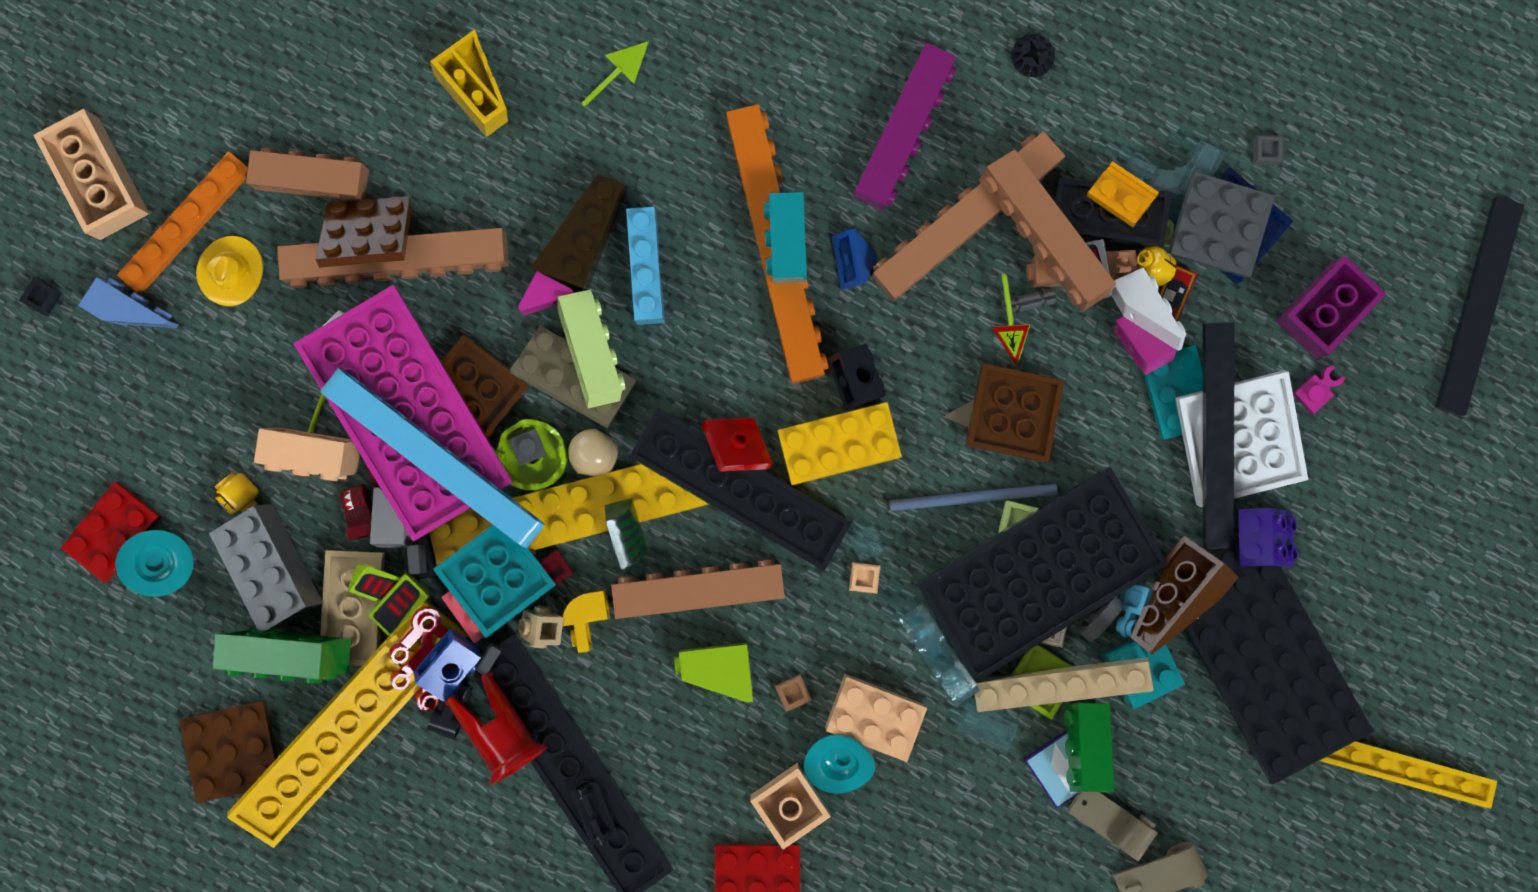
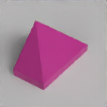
M537 271L518 307L523 315H528L556 306L558 296L575 292Z

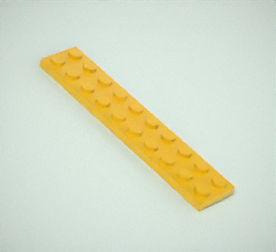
M641 464L513 498L545 524L528 547L529 550H538L608 531L605 519V505L630 498L633 499L640 523L709 505ZM468 509L429 532L437 566L493 524L475 510Z
M425 601L416 610L422 607L436 608ZM436 609L441 616L440 624L447 630L453 629L464 638L468 636L464 629ZM415 611L380 645L227 812L229 820L274 848L419 690L420 686L415 682L414 673L409 676V685L403 690L395 689L390 682L391 674L399 670L405 662L395 663L389 655V650L394 644L399 643L411 630V620ZM426 619L423 622V626L429 624L431 619ZM433 634V645L435 646L441 639ZM420 638L408 649V659L421 646ZM398 650L394 656H401L403 654V650ZM404 677L397 678L395 683L402 682Z

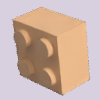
M798 763L751 794L750 802L783 850L831 817L828 807Z

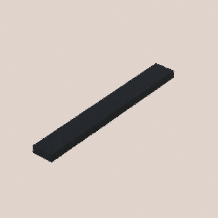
M1496 197L1492 201L1435 405L1436 409L1460 416L1467 414L1524 204L1501 197Z
M1235 322L1202 323L1203 548H1234Z

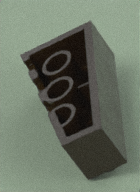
M597 174L530 267L535 274L538 271L580 291L588 290L627 192L624 184Z

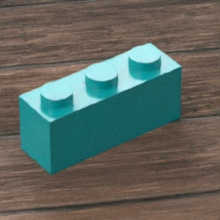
M803 192L769 193V202H764V220L770 219V230H765V248L771 247V258H766V275H772V283L806 282Z

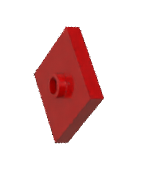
M754 418L705 420L702 424L719 472L769 469L773 464Z

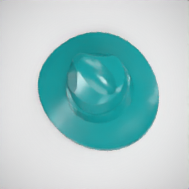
M150 530L136 534L127 540L117 554L115 565L119 579L128 589L140 595L158 597L175 592L188 581L193 570L194 560L189 546L183 539L167 531Z
M832 734L818 740L811 746L804 760V771L809 781L822 791L835 794L847 793L860 788L871 779L876 768L873 756L864 745L852 737L841 734Z

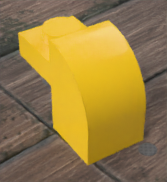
M606 590L580 595L573 599L564 611L563 626L574 625V630L570 632L573 647H577L578 653L593 649L589 622L611 618Z

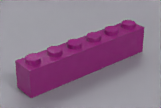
M925 43L858 183L853 198L881 211L884 210L886 204L892 206L898 190L894 189L898 179L904 181L910 168L906 162L910 155L916 156L922 141L918 140L921 131H928L934 118L929 114L933 106L939 107L945 95V92L941 91L945 81L950 83L957 68L953 66L956 56Z

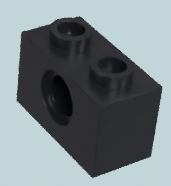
M867 343L840 351L827 358L846 411L887 396L884 390V383L879 377L874 364V356L870 352Z

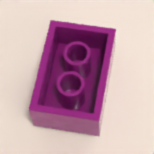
M1344 255L1330 262L1275 321L1315 359L1329 355L1381 301L1386 293Z

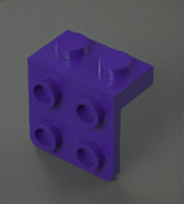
M1275 508L1238 509L1240 566L1293 568L1294 562L1298 558V550L1296 545H1294V533L1297 530V522L1292 512Z

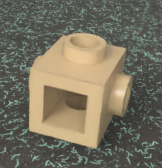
M537 605L534 606V610H523V616L519 621L518 627L520 638L529 642V646L534 648L560 645L564 617L552 612L551 607Z

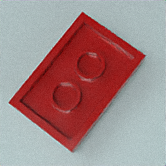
M113 482L61 546V549L103 583H107L116 573V557L123 544L136 534L150 531L162 516L121 483Z
M715 844V892H800V844H791L784 850L779 844Z

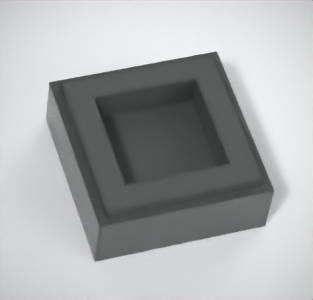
M1255 135L1253 137V164L1281 165L1284 163L1283 136Z
M425 545L408 546L409 573H427Z
M494 641L490 642L476 668L477 672L483 675L489 672L501 652V645Z

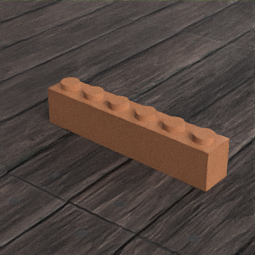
M1014 149L988 165L983 177L985 188L990 194L994 193L1000 201L1002 211L1007 216H1011L1015 221L1019 234L1023 238H1027L1033 245L1036 257L1041 261L1044 260L1050 268V274L1054 281L1061 283L1065 288L1069 301L1074 306H1078L1083 312L1110 295L1116 286L1115 281Z
M774 559L758 561L757 567L747 568L746 562L730 564V570L719 571V566L702 568V573L691 574V569L674 571V577L663 578V573L647 574L646 580L635 581V576L618 578L617 584L611 585L615 619L785 598L781 564H775Z

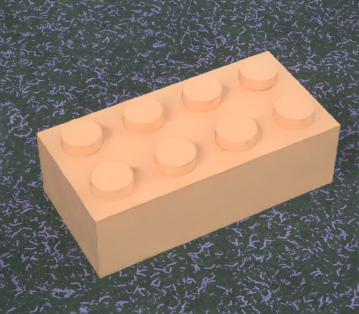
M82 109L33 135L85 234L102 240L150 214L100 118Z

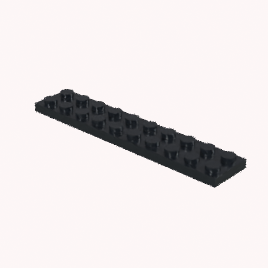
M513 634L499 644L501 645V652L489 672L494 674V679L535 742L541 745L546 744L548 747L530 763L616 891L644 892L673 871V867L516 634ZM475 669L471 675L487 697L481 679L483 674ZM595 781L598 782L618 831L617 836L609 838L607 843L599 846L598 844L591 845L570 793Z

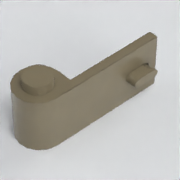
M1079 792L1066 810L1137 861H1140L1158 834L1153 830L1156 826L1155 823L1142 814L1139 819L1100 792Z
M1186 841L1171 847L1167 851L1166 856L1113 874V877L1120 892H1175L1187 887L1190 889L1201 887L1205 884L1208 873L1194 843Z

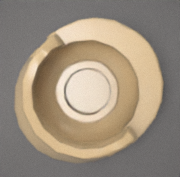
M586 429L578 433L572 439L568 448V456L573 469L579 474L593 477L610 472L618 455L616 442L598 429Z

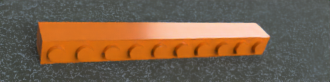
M759 104L726 112L727 122L791 385L824 377V370L828 369V363L825 353L819 352L817 343L822 342L819 327H813L811 316L815 315L812 299H806L804 289L809 288L807 279L806 282L772 283V275H766V258H771V247L765 248V230H770V219L764 220V202H769V193H780L778 182H782L779 165H773L772 156L776 155L773 139L767 140L765 129H769L766 112H760Z

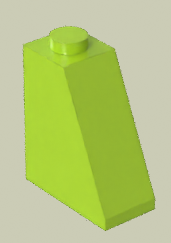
M747 643L684 649L679 651V657L674 658L676 674H681L682 681L747 703L753 702Z

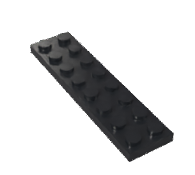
M657 408L629 455V458L822 571H825L852 523L763 469L719 472L706 436L660 408Z

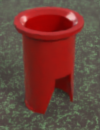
M492 672L482 675L481 679L490 706L497 718L485 726L453 696L445 701V705L450 708L491 772V780L488 782L490 786L509 777L548 748L546 744L541 745L535 742L494 679Z

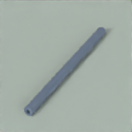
M1054 483L889 500L890 511L1056 495L1057 485Z

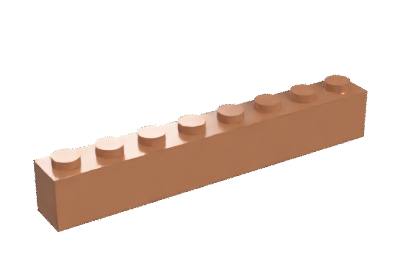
M1044 131L1037 137L1031 134L1020 144L1022 149L1018 152L1038 181L1065 157ZM984 174L978 179L981 183L976 188L972 189L969 186L957 197L960 200L953 207L950 204L946 205L936 214L938 219L931 225L929 222L923 224L915 232L918 235L911 242L907 239L894 249L897 254L889 260L884 257L873 267L875 272L871 278L892 303L1002 212L1000 201L994 193L990 194L984 186Z
M502 228L410 235L407 240L404 261L319 268L316 262L319 243L277 246L279 280L290 284L291 288H305L307 283L318 282L320 286L335 285L336 280H345L346 283L356 284L362 283L363 278L372 277L374 281L391 280L390 276L401 275L403 279H415L421 273H429V276L440 277L445 276L446 271H457V274H472L474 269L485 268V272H499L502 270L501 267L509 266L507 234Z

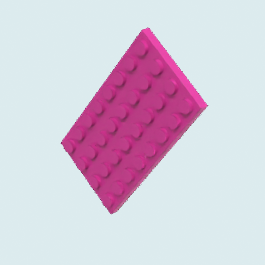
M395 285L388 287L293 343L320 389L324 387L338 367L342 368L501 490L514 482ZM326 397L412 541L418 540L471 508Z

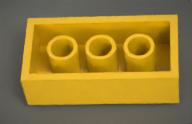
M888 402L780 429L777 432L791 486L902 457Z

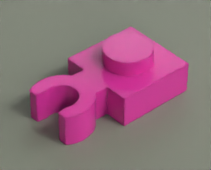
M1333 365L1322 370L1320 379L1316 375H1312L1293 393V396L1310 414H1315L1334 396L1330 391L1331 387L1339 386L1345 380L1344 376L1336 378L1335 381L1331 380L1329 375L1335 368Z

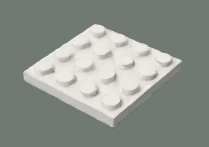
M1283 370L1234 383V499L1308 480L1289 371ZM1203 391L1176 397L1175 399L1196 505L1203 507Z

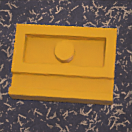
M1112 161L1106 171L1102 173L1088 191L1087 197L1134 227L1153 200L1158 196L1159 192Z

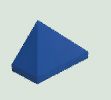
M849 229L831 236L841 290H847L866 283L876 262V253L856 229Z

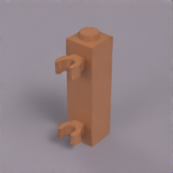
M1136 250L1106 252L1109 275L1113 280L1137 271ZM1035 255L1030 260V264H1027L1026 277L1028 281L1031 280L1032 288L1062 286L1061 283L1054 281L1050 274V268L1044 260H1039Z

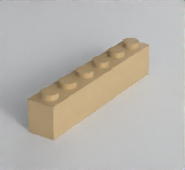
M1148 657L987 677L977 683H973L977 712L1154 691Z

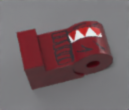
M361 484L341 490L340 502L348 529H346L348 540L369 537L371 534L373 503L370 500L367 487Z

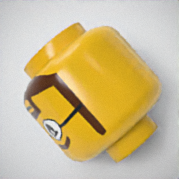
M1159 246L1146 247L1136 257L1137 270L1144 268L1148 276L1152 275L1155 278L1158 287L1171 281L1177 269L1175 258Z
M232 472L214 486L217 489L214 494L215 499L230 514H236L239 511L244 512L257 504L254 499L259 493L258 489L243 473L235 475Z

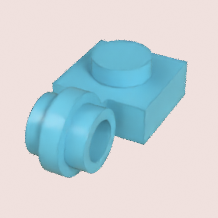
M1134 585L1121 593L1120 599L1124 602L1122 610L1126 611L1125 616L1120 617L1117 621L1116 630L1122 637H1131L1137 623L1136 615L1140 616L1143 607L1149 604L1154 593L1151 589Z

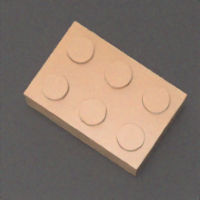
M260 428L254 463L264 464V470L277 472L292 470V474L299 476L320 474V479L338 481V479H347L348 475L357 474L360 453L351 439L285 428Z
M845 674L825 728L827 732L852 737L866 747L907 762L927 707L923 703Z

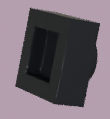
M33 277L19 301L40 314L49 316L63 292L41 279Z

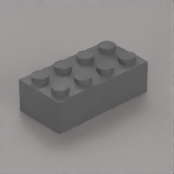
M273 504L254 505L209 533L260 634L279 630L323 603Z

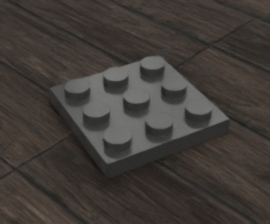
M1192 173L1168 253L1178 258L1238 276L1251 277L1275 196L1202 173Z

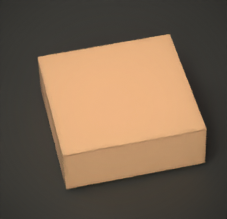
M852 562L849 590L877 594L880 565Z

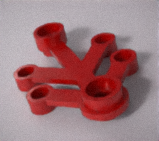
M422 607L416 610L411 620V630L399 643L394 644L389 650V655L395 663L405 662L399 670L394 671L390 676V682L397 690H403L409 685V676L435 647L433 645V634L441 639L448 631L440 624L441 616L432 607ZM426 619H431L429 624L423 626V622ZM420 638L421 646L408 659V649ZM398 650H403V654L401 656H394ZM449 663L446 664L443 668L451 669L456 664ZM404 677L402 682L395 683L397 678ZM420 688L415 694V701L423 711L434 710L440 702V699L423 688ZM428 698H433L431 702L425 704Z

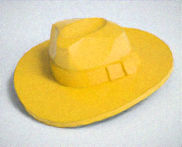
M238 236L220 238L205 249L198 261L196 270L198 285L208 299L219 305H240L250 299L259 287L263 275V260L257 247L249 240Z

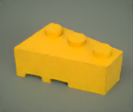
M474 29L432 59L430 63L435 78L480 131L488 137L508 122L507 109Z

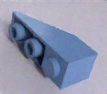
M96 277L78 305L97 318L112 324L177 328L179 325L170 320L173 316L172 314L158 306L154 310L147 305L148 299L135 292L132 295L123 291L126 286L113 278H109L106 281Z

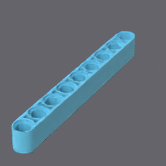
M338 367L320 390L328 399L519 545L528 548L545 526L539 518L342 368Z

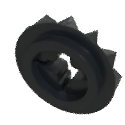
M1027 33L1018 39L1012 48V64L1024 76L1040 77L1046 74L1053 66L1055 47L1051 45L1049 38H1044L1039 33L1030 35ZM1030 47L1035 52H1042L1037 58V63L1033 57L1026 56L1030 52Z

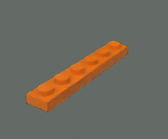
M228 151L121 269L117 276L136 293L142 295L245 181L248 167Z

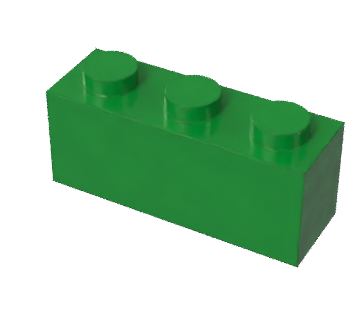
M1075 703L1066 705L1064 713V723L1067 727L1065 752L1068 756L1069 765L1066 780L1070 792H1114L1110 704Z

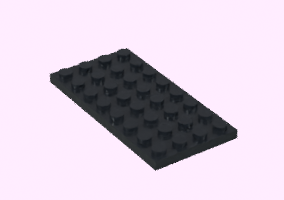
M1106 467L916 583V586L971 678L977 683L1167 566L1168 563L1111 467Z
M1239 538L1234 540V548H1221L1211 552L1210 554L1225 563L1239 578L1216 604L1188 625L1185 631L1269 783L1274 785L1374 732L1282 568L1276 566H1240Z

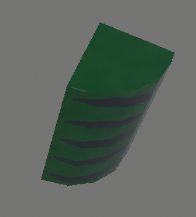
M632 498L605 505V519L620 568L624 569L642 559L646 554L647 544Z

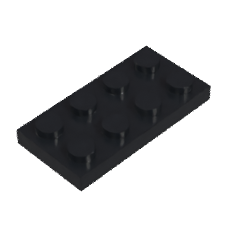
M1059 177L1055 203L1081 238L1103 239L1107 242L1142 247L1159 246L1163 248L1172 196L1171 192L1158 191V196L1153 200L1135 226L1132 227L1087 197L1088 191L1095 182Z

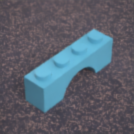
M655 207L626 209L634 320L637 325L665 323L659 267L658 223Z

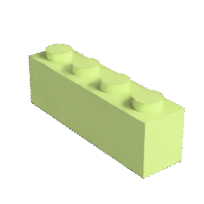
M591 290L558 296V314L587 409L620 401L622 390H625V382L622 374H617L615 365H617L614 348L609 349L607 343L609 331L606 323L602 324L599 315H602L599 300L593 298Z

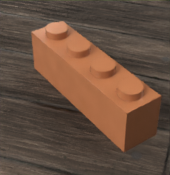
M261 148V151L250 150L246 184L255 190L358 201L366 197L369 169L361 163V160L353 157H344L342 161L333 160L332 156L325 154H316L315 158L306 157L305 153L298 151L279 154V151L275 149Z

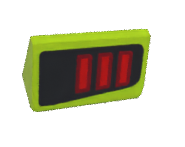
M357 564L347 591L379 602L397 583L400 577L368 565Z
M405 573L368 613V616L388 636H391L428 599V588Z

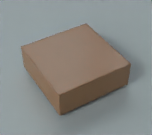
M801 674L775 685L786 712L812 701Z

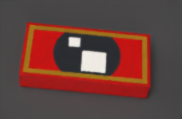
M1178 265L1172 280L1160 286L1158 290L1162 299L1166 298L1170 303L1172 316L1176 322L1179 320L1197 276V273Z

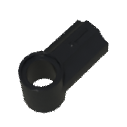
M461 681L457 692L449 695L445 701L453 696L466 707L474 687ZM441 701L429 720L427 730L455 740L461 725L450 708L445 705V701Z

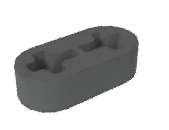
M1116 596L1085 615L1077 625V632L1087 641L1097 639L1121 612L1124 602Z

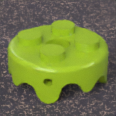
M531 419L521 420L506 429L500 437L496 450L497 455L514 481L511 485L523 490H541L551 486L561 477L568 461L566 443L561 434L547 423ZM537 429L547 456L540 458L534 464L528 463L520 466L509 439Z

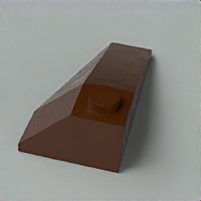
M1185 536L1181 538L1166 556L1165 560L1168 565L1164 567L1159 582L1155 581L1151 589L1154 591L1151 600L1147 606L1143 607L1130 637L1151 655L1216 604L1239 578L1225 563Z

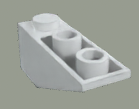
M1141 268L1114 280L1116 286L1112 290V297L1122 315L1174 349L1181 350L1186 337L1185 329L1180 321L1176 322L1172 316V308L1166 298L1162 299L1155 278L1152 275L1148 276L1145 269Z

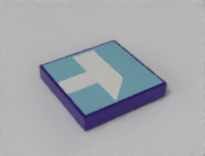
M1067 730L1024 758V761L1056 808L1079 793L1070 792L1066 780V773L1069 768L1068 756L1065 752Z

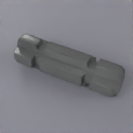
M1054 289L1043 290L1041 293L1034 292L1017 296L1016 299L1010 298L1013 313L1016 310L1021 312L1039 308L1042 304L1044 306L1052 305L1057 301ZM1004 299L1001 302V307L1003 313L1007 315L1006 304Z

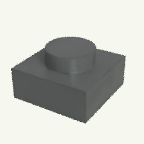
M537 429L509 439L520 466L547 456Z

